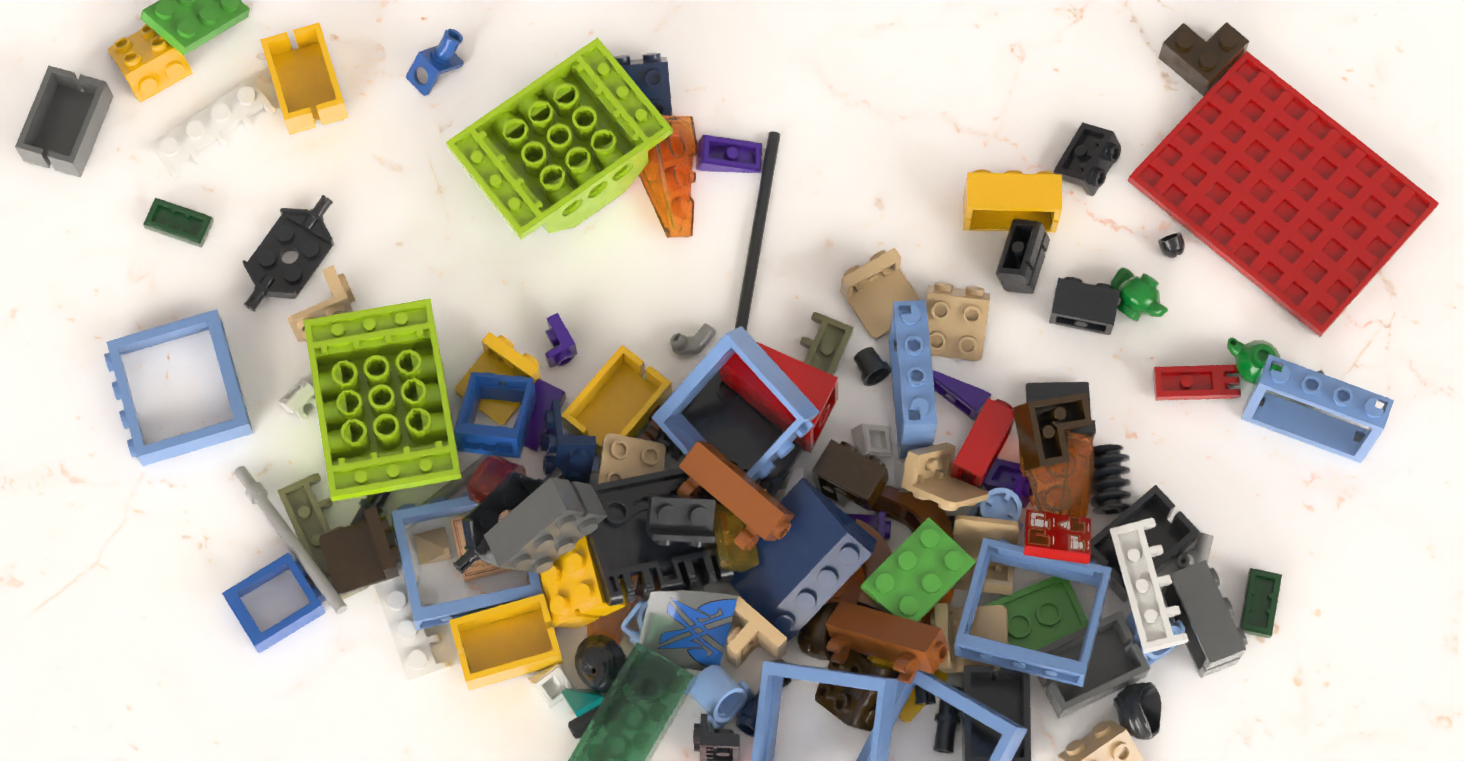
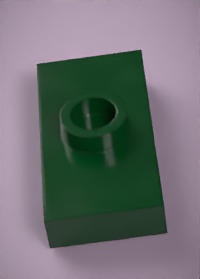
M155 197L143 226L145 229L202 248L214 219L209 215Z
M1254 568L1249 569L1239 627L1243 629L1245 634L1269 639L1272 637L1282 574Z

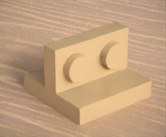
M738 596L731 621L736 628L726 640L729 643L727 645V661L737 669L758 646L774 660H780L786 654L787 637Z

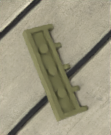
M813 312L811 320L820 324L814 340L807 337L801 338L800 344L809 349L804 363L834 376L852 336L854 327Z
M315 473L281 488L277 492L299 541L334 587L319 538L321 535L343 528V526L330 530L322 511L330 508L333 503L330 498L317 502L311 486L319 483L322 479L319 473ZM368 587L345 595H340V597L342 599H346L356 593H359L367 589Z

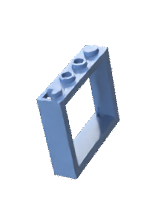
M926 300L893 302L888 337L898 457L904 459L910 450L932 446L937 428ZM894 344H897V351L894 349Z
M217 309L106 342L109 353L104 354L109 372L114 371L116 381L112 382V388L117 401L122 399L124 410L119 411L124 429H130L132 439L127 440L131 457H137L142 466L253 434L223 322ZM209 330L234 419L145 445L122 355Z
M740 326L727 332L651 418L685 455L689 453L697 441L707 442L681 412L736 352L796 418L789 428L746 473L752 480L756 481L759 477L764 479L775 469L776 466L773 462L778 457L780 459L785 457L795 447L792 442L797 436L803 437L814 427L812 420L820 411L746 330Z
M1269 354L1250 391L1241 419L1362 463L1383 432L1394 400ZM1273 363L1282 366L1280 372L1273 369L1270 371ZM1266 390L1365 425L1368 429L1267 393ZM1261 400L1264 401L1263 406H1259ZM1377 401L1384 403L1381 409L1375 407ZM1355 434L1363 437L1360 442L1353 440Z
M468 491L461 494L460 498L448 500L446 497H439L430 500L429 504L420 506L405 504L399 506L396 511H391L415 630L449 624V620L543 593L539 573L527 571L530 585L425 607L421 606L404 525L470 512L492 491L484 493Z
M983 537L954 643V656L1083 687L1110 583L1112 568L1098 565L1096 560H1090L1089 564L1026 556L1023 555L1024 546L1010 544L1009 541L1003 538L997 541ZM990 561L1097 587L1079 661L970 635Z
M763 661L751 761H774L784 677L878 691L869 761H888L897 678L780 661Z
M917 670L915 678L910 684L897 682L892 729L915 685H918L1001 733L1002 736L989 761H1012L1028 729L933 674ZM873 729L856 761L870 760Z

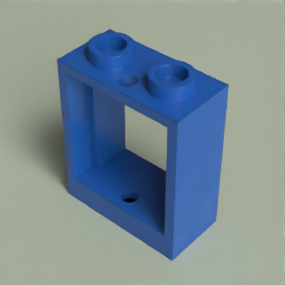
M471 372L454 429L458 452L521 458L537 399L534 379L524 376L498 375L490 372ZM481 398L522 403L515 428L474 424Z
M289 552L222 593L259 654L326 613L322 606V603L326 601L325 597L316 585L310 587L305 579L308 574L298 560L294 561ZM290 569L310 603L261 633L240 598Z

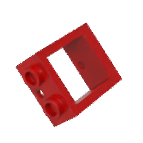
M990 398L987 399L953 462L951 477L980 489L982 488L986 476L1012 431L1015 419L1010 404L1000 399L995 401Z

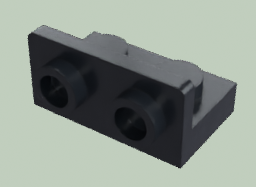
M1082 122L1053 170L1054 174L1062 175V180L1083 186L1087 195L1094 196L1098 188L1104 184L1111 166L1120 156L1121 145L1115 133L1111 130Z
M649 493L645 532L654 543L663 546L674 545V542H686L687 545L693 547H704L706 543H716V535L713 532L716 499L713 496Z
M701 714L700 723H694L693 730L694 751L700 752V761H740V734H736L733 730L718 728L714 730V733H708V715Z

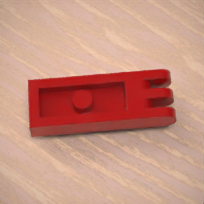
M1236 365L1154 367L1155 401L1240 398L1241 389H1228V387L1239 386L1240 378L1227 377V375L1238 374L1239 372Z

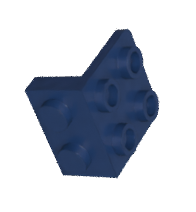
M661 53L642 54L643 59L630 60V55L614 56L664 119L670 122L673 116L667 57H661Z
M552 400L551 410H546L544 416V427L547 431L541 432L540 449L541 451H546V456L543 457V474L549 475L557 467L565 475L564 480H569L570 483L575 481L589 484L597 447L596 436L563 435L560 401Z

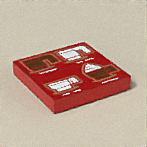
M1026 509L1023 555L1089 564L1091 556V518Z

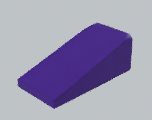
M704 134L697 142L696 170L736 173L761 172L762 143Z
M932 369L934 391L970 419L976 420L988 398L991 399L992 394Z
M537 379L535 382L537 399L524 443L525 447L535 452L540 447L541 432L547 431L544 427L545 411L551 410L552 400L560 401V409L566 400V394L563 390L541 379Z

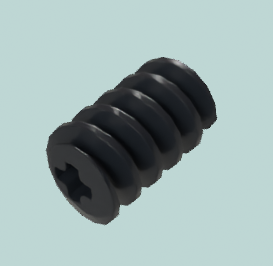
M1098 445L1089 450V456L1092 458L1089 467L1093 471L1090 474V481L1094 483L1090 487V492L1094 495L1090 500V504L1094 507L1092 511L1096 514H1119L1131 506L1130 504L1122 503V500L1131 497L1130 492L1122 490V487L1129 486L1131 481L1121 478V475L1130 473L1129 467L1121 466V463L1130 460L1129 455L1121 454L1120 451L1124 449L1121 445Z

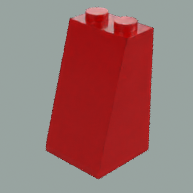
M757 342L820 411L812 420L814 427L803 437L797 436L793 440L802 449L811 453L838 400V377ZM736 352L720 369L721 380L782 432H785L796 420L791 412Z

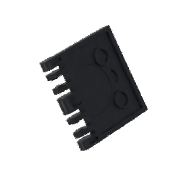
M720 370L681 412L708 443L744 473H747L784 433L721 380ZM665 432L662 433L658 440V443L665 445L666 455H668L675 443ZM794 441L792 443L795 447L782 459L778 457L773 462L776 466L775 469L764 479L759 477L755 481L758 485L764 482L765 484L762 488L774 498L804 450ZM676 445L671 457L678 461L683 457L684 453Z
M681 468L592 485L607 517L598 524V528L587 536L608 606L622 604L623 597L626 602L635 601V588L633 587L631 576L639 575V583L645 598L650 597V593L655 591V587L657 591L683 590V580L687 589L695 588L697 577L692 565L693 563L700 562V571L706 585L714 584L716 579L719 583L733 580V568L715 515L713 532L716 535V543H706L704 547L689 546L686 542H674V545L671 546L658 545L645 532L649 493L678 495L676 493L677 490L690 477ZM702 487L698 496H709L708 491Z

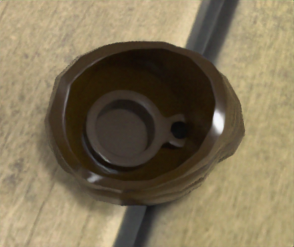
M839 602L823 605L800 630L797 636V643L800 650L807 656L818 660L830 661L831 655L834 652L826 649L831 638L825 623Z

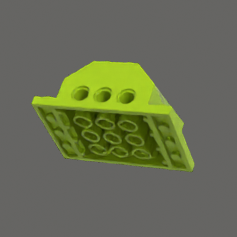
M597 37L446 141V146L519 239L522 240L540 226H543L548 234L575 228L625 193L648 165V150L673 134V128Z
M431 298L303 320L331 500L338 501L462 479Z

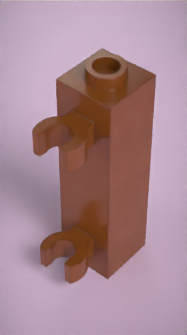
M697 441L678 466L690 476L677 490L676 493L678 495L698 496L703 487L747 525L734 540V543L742 550L747 549L750 551L757 543L759 537L768 541H776L783 538L790 530V521L795 515L710 443Z
M842 600L825 623L831 638L826 649L834 652L830 658L832 662L844 664L848 659L850 649L858 653L894 663L893 669L901 672L897 680L906 684H910L914 680L917 670L934 674L940 663L945 661L949 651L942 628Z

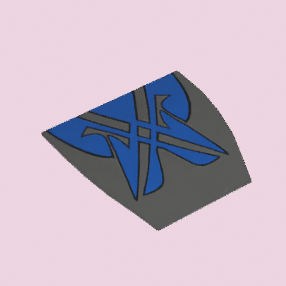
M652 591L638 644L664 660L689 669L702 671L711 665L720 666L738 596L704 591Z

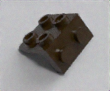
M376 507L364 510L366 520L328 532L319 538L334 588L339 595H345L400 576L396 564L402 561L396 544L389 546L386 534L392 532L386 514L379 516Z
M850 649L848 659L844 664L832 662L830 659L827 667L828 669L897 678L901 673L891 667L873 663ZM819 683L815 694V701L847 726L869 732L874 727L878 691Z

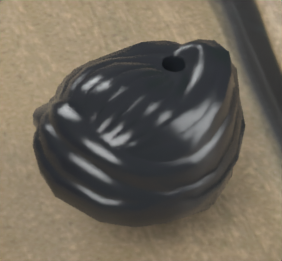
M591 635L579 644L575 654V668L583 683L604 694L616 691L625 684L630 673V665L625 653L615 640L605 635Z
M1152 682L1127 685L1113 698V705L1117 710L1120 725L1127 729L1130 736L1141 740H1151L1159 733L1162 702L1159 691Z

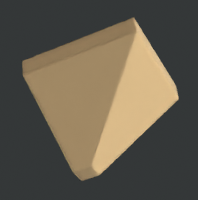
M445 527L413 534L420 565L452 558Z

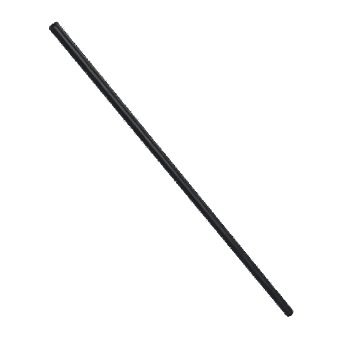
M774 131L768 133L734 328L742 326L746 332L781 136L780 133Z

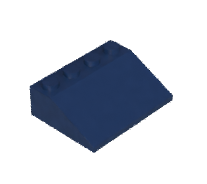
M804 477L780 501L784 507L795 515L790 521L791 528L788 533L776 541H768L759 537L757 543L750 551L747 549L742 550L738 546L729 556L734 573L733 580L729 582L745 602L787 637V643L873 554L877 542L875 538Z

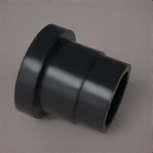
M873 347L862 349L854 357V362L862 374L861 380L865 386L876 385L886 379L891 373L889 364L881 359Z

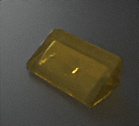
M723 504L715 506L713 524L721 567L744 572L758 566L759 557L756 544L749 551L747 549L742 550L734 543L735 538L747 525Z

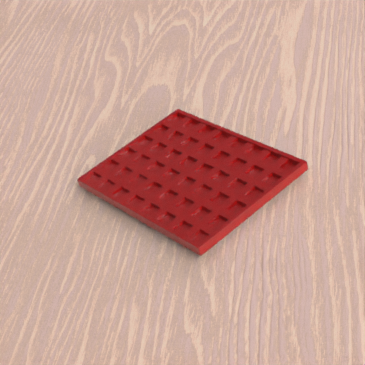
M1248 51L1235 62L1128 178L1130 184L1319 337L1329 329L1439 205V202Z

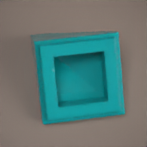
M564 689L561 691L569 708L576 717L585 714L605 701L602 694L594 689Z

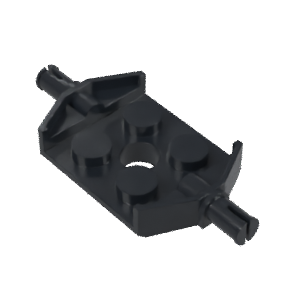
M322 195L310 211L308 209L294 208L280 209L281 216L248 262L242 261L255 286L252 294L244 302L246 308L255 312L261 301L269 297L296 299L334 246L333 238L323 222V215L330 205L333 204L331 199ZM287 251H296L298 258L293 263H285L282 261L283 254Z
M556 467L544 480L539 478L535 480L515 471L511 473L462 519L466 542L464 549L466 552L453 563V566L461 574L479 559L499 567L484 534L499 522V516L503 511L508 510L510 513L550 477L565 479L563 472Z

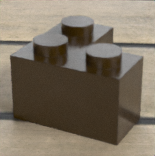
M1228 22L1207 42L1185 23H1182L1163 42L1158 58L1201 95L1205 96L1246 52L1250 41Z
M1086 393L1027 402L1012 408L1025 471L1052 467L1070 461L1064 432L1077 430L1093 424Z
M831 439L812 469L815 487L829 500L842 507H845L847 502L851 501L870 511L889 480L885 463L874 456L867 458L857 453L858 450L845 441L838 443Z

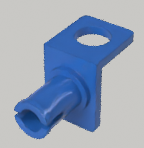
M446 29L438 46L418 52L406 74V79L423 96L429 95L440 74L463 66L464 61L455 53L463 41L461 33L455 29ZM419 67L427 72L428 81L426 84L421 83L417 77Z

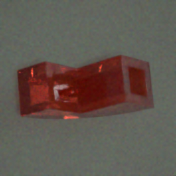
M487 456L480 463L467 484L469 500L480 503L514 471L526 475L525 467L499 456Z

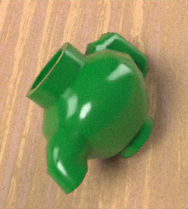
M1122 267L1111 280V286L1114 289L1121 290L1119 296L1121 302L1117 309L1129 318L1138 321L1142 315L1162 317L1169 311L1167 307L1160 303V291L1157 289L1159 282L1148 274L1143 273L1141 277L1134 276L1129 269Z
M1232 337L1227 341L1228 350L1236 358V368L1245 381L1252 384L1255 383L1269 354L1280 358L1278 350L1271 343L1264 340H1254L1243 344ZM1273 363L1270 371L1273 369L1280 372L1282 366Z

